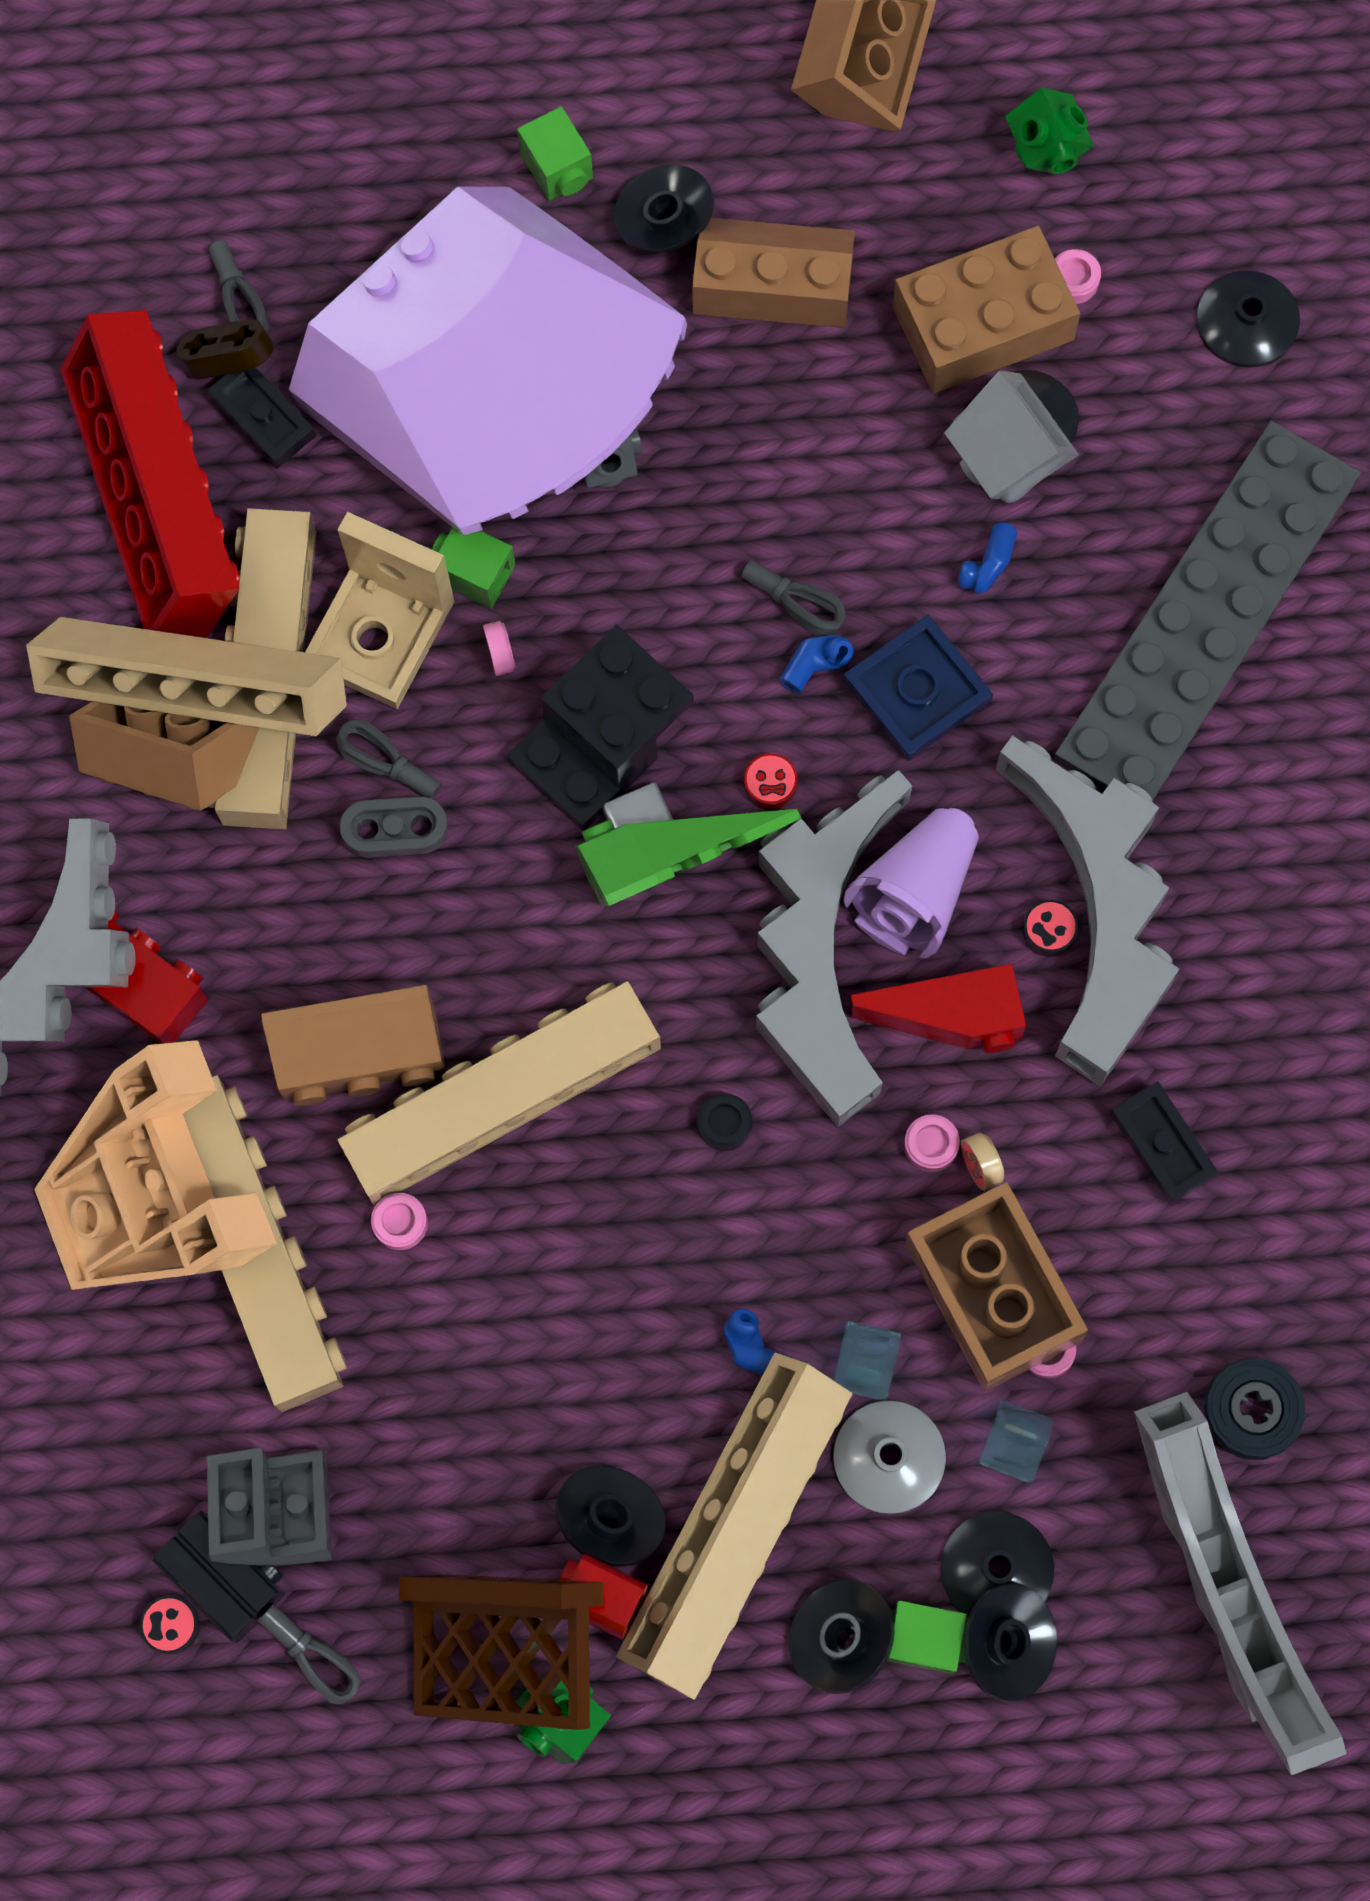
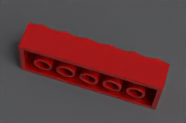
M147 310L87 314L60 371L143 629L206 638L239 590L240 578L238 568L233 561L229 560L223 542L224 527L222 520L218 514H214L208 497L209 485L206 472L202 467L198 466L193 451L192 429L187 421H183L177 403L178 389L176 381L172 375L167 373L162 357L163 344L161 336L157 330H153Z

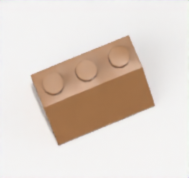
M816 0L791 91L824 116L892 132L901 130L936 0Z
M711 218L704 231L699 232L692 285L693 314L846 328L855 230Z
M93 701L69 715L79 772L103 779L107 783L119 784L141 791L145 795L166 799L184 805L188 809L200 811L210 807L217 799L236 787L259 730V727Z
M427 985L261 1014L278 1091L285 1102L294 1100V1105L296 1106L319 1104L327 1100L326 1094L348 1091V1095L353 1097L367 1096L381 1090L380 1085L402 1081V1086L404 1087L423 1086L434 1082V1075L446 1072L436 1009Z

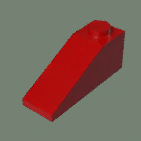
M1012 964L853 994L850 998L849 1010L852 1019L965 1049L983 1047L984 1053H996L1015 1047V1040L1022 1039L1026 1029Z

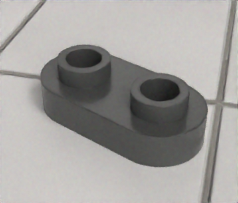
M428 797L359 801L349 806L340 820V833L346 847L355 855L365 858L431 853L442 846L449 831L444 809L438 802ZM425 821L430 823L432 827L426 835L419 836L412 832L413 827L418 822ZM367 825H374L378 828V833L371 839H363L359 836L361 829Z

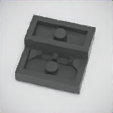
M261 1447L207 1456L209 1557L212 1562L241 1565H290L332 1560L328 1469L323 1450L267 1458Z

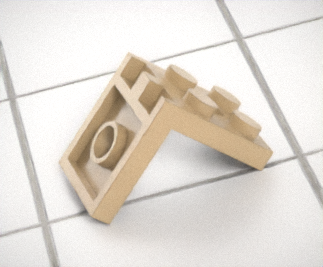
M347 512L338 528V533L350 570L305 653L341 658L345 686L398 709L455 602L445 557L443 554ZM379 628L388 634L386 644L374 651L362 648L359 645L361 635L368 629Z

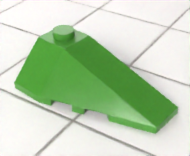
M798 809L633 823L621 825L617 828L614 827L612 820L609 819L582 831L585 842L574 846V849L599 905L610 906L675 877L674 873L683 869L684 871L717 858V856L723 854V851L729 848L740 847L801 819Z

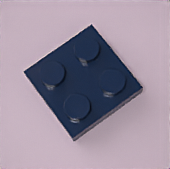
M929 614L846 672L843 680L907 761H910L989 704L993 698L991 690Z

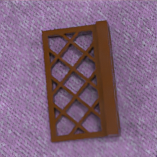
M452 1574L399 1577V1600L414 1601L415 1716L571 1730L590 1729L589 1607L603 1606V1582ZM434 1612L440 1614L450 1630L441 1644L434 1635ZM478 1616L490 1632L481 1647L469 1631V1628ZM519 1618L531 1634V1637L521 1650L509 1633ZM561 1619L568 1620V1646L563 1653L550 1635ZM458 1644L470 1660L461 1675L449 1659ZM498 1647H500L510 1662V1666L501 1678L489 1662V1659ZM540 1649L552 1666L543 1681L540 1680L530 1665V1662ZM439 1672L450 1690L441 1703H434V1678ZM478 1675L490 1691V1694L481 1706L469 1690V1687ZM519 1677L531 1694L530 1699L522 1710L509 1692ZM560 1681L563 1682L569 1691V1714H563L551 1696Z

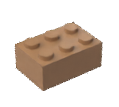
M1039 225L895 280L893 309L932 394L1069 343L1075 339L1081 313Z
M1008 1182L907 1232L906 1247L984 1392L1084 1341L1088 1328Z

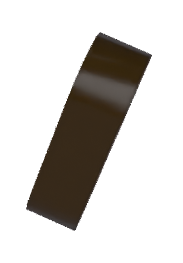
M246 319L195 330L180 342L176 354L191 377L204 379L256 368L270 357L274 344L260 321Z

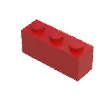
M114 911L113 918L108 920V929L126 932L115 923L119 915ZM135 928L129 934V942L133 944L135 949V968L133 973L128 975V987L84 988L157 1043H174L208 1001L207 996L199 986L203 978L179 959L173 965L166 962L157 955L161 947L143 931Z

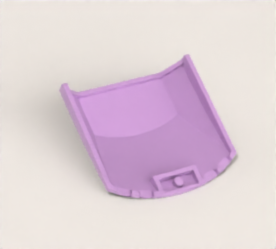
M457 187L308 323L289 391L301 410L459 533L466 535L483 530L482 522L503 514L510 513L512 519L529 512L526 504L538 499L551 490H554L556 495L561 494L607 459L628 438L653 406L650 397L660 384L662 378L669 379L675 367L672 358L679 340L684 341L687 322L682 314L629 273L512 188Z

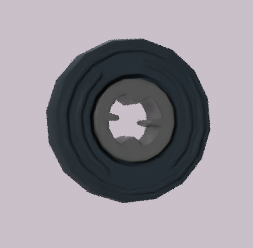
M1245 1358L1227 1365L1211 1380L1204 1396V1417L1208 1422L1212 1438L1225 1451L1242 1459L1265 1460L1283 1453L1298 1438L1305 1422V1398L1298 1382L1284 1367L1266 1359ZM1255 1394V1399L1258 1403H1267L1269 1414L1264 1413L1260 1417L1264 1423L1254 1424L1251 1415L1241 1414L1240 1405L1243 1406L1248 1402L1245 1395Z

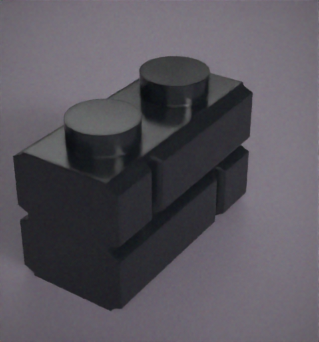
M202 1510L197 1512L152 1559L230 1641L235 1643L241 1641L259 1623L257 1618L271 1603L277 1605L286 1594L276 1584L283 1575L274 1565H241L212 1562L209 1557L208 1514Z

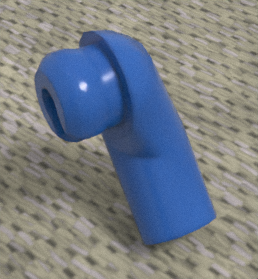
M1000 522L992 527L982 564H976L970 560L963 562L957 582L959 587L974 590V594H982L992 587L1010 563L1017 538V530L1014 526Z
M826 635L805 639L799 644L780 675L778 682L787 690L800 694L814 672L838 669L848 664L854 654L852 643L847 638L839 635Z
M737 1309L732 1312L729 1319L725 1322L724 1338L732 1359L738 1367L763 1376L774 1353L792 1358L791 1356L765 1348L758 1328L759 1320L757 1315L749 1309Z

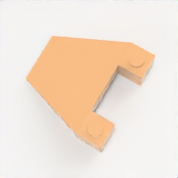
M198 1040L148 1045L117 1067L34 1189L72 1290L195 1275L240 1267L277 1244L257 1192L215 1198L183 1116L185 1112L217 1091Z

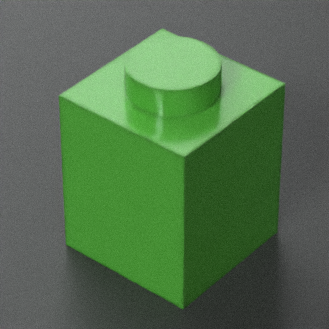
M562 106L517 128L520 154L548 201L560 195L569 196L575 194L588 181L593 179L591 153Z
M452 527L448 535L445 533L439 535L432 550L443 554L445 557L452 591L490 609L494 606L516 566L513 546L482 531L462 535Z
M898 1601L893 1617L895 1627L894 1642L887 1661L949 1674L956 1673L958 1662L966 1663L964 1656V1631L967 1614Z

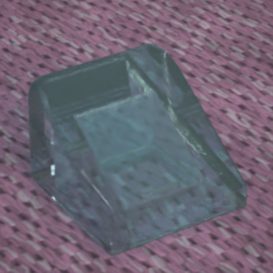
M847 1321L834 1381L854 1394L885 1400L888 1396L901 1333Z
M1001 1401L979 1464L1032 1484L1050 1438L1054 1421L1044 1415L1006 1401Z

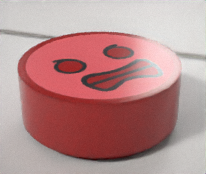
M766 753L754 758L748 764L744 774V789L747 797L753 804L763 809H778L788 804L793 799L797 790V772L794 765L786 757L775 753Z

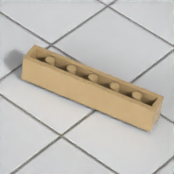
M247 508L246 527L239 526L237 528L235 541L236 557L242 558L239 590L230 602L231 607H237L235 625H227L225 641L297 652L305 651L317 534L310 512ZM259 727L236 787L221 796L210 806V808H215L223 826L286 830L296 733Z
M59 617L26 644L34 691L36 693L317 736L347 706L341 658L65 617Z
M627 981L618 987L614 983H608L595 989L585 998L587 1001L585 1005L570 1013L566 1009H560L549 1014L538 1023L540 1029L522 1039L518 1035L507 1037L490 1049L492 1055L475 1065H472L470 1061L462 1062L442 1075V1083L425 1092L422 1087H418L398 1097L393 1103L395 1108L377 1118L374 1114H368L350 1123L345 1128L347 1134L337 1140L373 1206L383 1197L392 1193L402 1192L660 1050V1036L629 982Z
M216 1075L212 1078L217 1091L185 1112L183 1116L215 1198L257 1192L276 1239V1245L245 1265L223 1269L222 1273L273 1404L280 1412H285L344 1387L338 1372L347 1369V1365L337 1340L332 1338L326 1341L319 1325V1320L327 1318L324 1306L315 1286L306 1290L298 1270L307 1267L296 1237L292 1236L285 1239L278 1220L286 1217L287 1214L275 1185L267 1189L264 1186L259 1169L266 1167L267 1163L256 1137L252 1136L246 1139L239 1120L247 1117V1112L235 1086L226 1090L225 1085Z
M774 1353L623 1641L616 1658L663 1685L693 1700L696 1699L703 1683L710 1676L712 1666L730 1631L735 1627L739 1613L756 1580L762 1575L765 1563L782 1530L788 1524L791 1513L807 1481L815 1472L817 1462L834 1429L839 1425L843 1412L853 1394L852 1392L808 1363Z

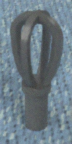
M223 240L212 243L208 250L220 277L219 283L222 288L223 301L229 322L240 321L234 305V291L238 289L245 296L257 320L260 321L267 332L269 324L261 299L253 286L245 279L243 272L238 269L228 243Z
M751 560L743 570L742 578L773 596L774 601L782 603L790 616L814 635L819 637L834 635L843 625L846 619L844 606L840 599L832 593L808 583L794 582L787 577L782 578L754 560ZM790 595L801 597L833 613L835 619L829 622L816 617L796 603Z
M351 719L339 730L336 737L338 750L351 763L369 772L389 776L395 782L399 780L424 797L433 799L438 793L442 783L410 763V759L406 756H401L392 741L369 722L362 719ZM356 733L363 736L388 755L393 763L382 762L350 745L346 740L348 735Z
M273 1603L262 1611L257 1621L287 1648L286 1652L291 1657H295L304 1675L325 1699L334 1704H344L357 1693L361 1685V1679L354 1666L345 1657L327 1644L312 1638V1635L306 1630L302 1631ZM309 1649L319 1653L341 1669L349 1678L347 1688L342 1691L332 1689L310 1665L304 1651Z

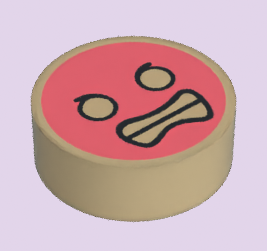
M979 1132L961 1140L960 1145L963 1159L976 1185L985 1191L1001 1184L1004 1179L1003 1165L989 1137Z

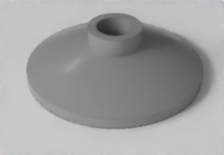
M880 1401L862 1407L846 1420L836 1438L833 1461L838 1481L853 1501L873 1512L898 1514L920 1506L935 1492L944 1474L946 1452L939 1430L925 1413L903 1402ZM886 1445L896 1446L901 1452L900 1462L895 1465L885 1464L880 1458L882 1447Z

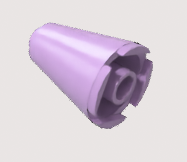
M939 808L934 810L849 885L845 891L844 904L847 909L851 902L859 913L854 922L862 931L877 943L902 955H905L909 948L923 950L919 958H928L937 952L944 940L978 843V832L974 827L975 825L971 817L956 808Z

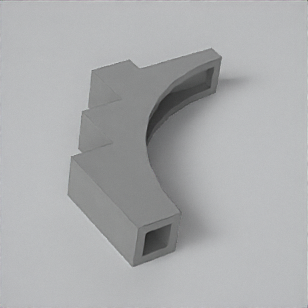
M1012 735L1000 751L995 771L1027 795L1055 828L1074 862L1087 904L1091 940L1087 983L1077 1014L1061 1040L1055 1057L1098 1086H1101L1170 988L1179 971V968L1172 964L1173 960L1170 955L1163 949L1152 943H1145L1143 945L1137 941L1142 931L1161 906L1169 887L1162 883V877L1150 866L1140 862L1133 864L1127 860L1152 826L1159 807L1152 803L1151 796L1141 787L1132 783L1123 784L1113 778L1106 790L1101 794L1096 790L1095 784L1084 774L1075 770L1066 771L1052 762L1049 753L1040 745L1032 741H1025L1023 743Z
M899 770L887 779L880 775L871 780L858 793L857 796L860 799L845 812L841 807H838L827 814L817 824L816 829L819 832L816 834L800 819L789 828L784 826L767 834L761 841L763 848L759 850V867L792 906L787 909L784 904L780 905L763 918L759 924L762 930L758 932L757 947L790 985L791 989L786 991L784 987H779L761 1001L758 1005L761 1012L756 1015V1029L837 1127H840L878 1097L883 1083L859 1049L842 1009L834 971V929L841 898L858 860L880 829L910 802L912 785Z
M69 819L65 863L53 903L32 943L9 972L0 980V1096L1 1085H4L8 1075V1062L6 1055L2 1052V1042H65V1030H68L72 1016L70 1001L65 997V987H128V975H131L135 968L134 946L129 942V932L108 929V920L113 918L115 911V896L112 888L109 887V865L113 864L116 855L115 838L113 833L109 832V823L94 819Z
M1188 1392L1134 1411L1163 1520L1183 1550L1196 1602L1218 1637L1231 1689L1252 1722L1258 1721L1291 1776L1346 1755L1342 1735L1303 1669L1264 1585L1231 1500L1206 1418Z

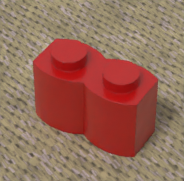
M587 1554L582 1556L579 1563L569 1559L559 1580L603 1582V1606L589 1607V1624L622 1641L625 1640L649 1591L647 1589L648 1584Z

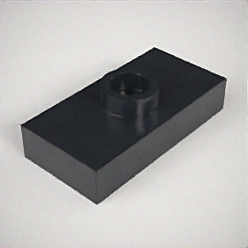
M257 368L226 374L207 390L210 399L276 469L316 437L314 428Z
M1159 1081L1112 1108L1110 1111V1115L1169 1205L1213 1180L1219 1174Z

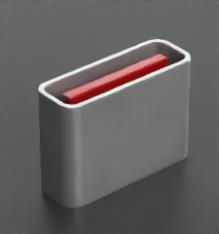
M656 782L609 801L602 808L606 820L611 819L615 828L625 824L673 820Z

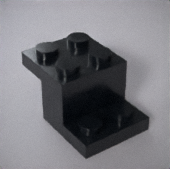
M616 624L541 697L544 719L507 754L508 762L575 825L584 831L603 813L602 808L607 802L618 798L658 759L656 739L694 702V695Z

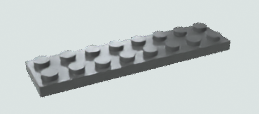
M1271 420L1055 753L1053 761L1068 770H1075L1084 774L1095 786L1103 791L1106 790L1113 778L1123 784L1132 783L1141 787L1154 801L1353 489L1361 472Z

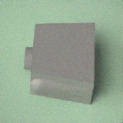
M999 370L944 432L963 459L960 461V466L965 475L973 483L981 485L991 499H1001L1006 503L1016 502L1041 480L1079 456L1021 373Z

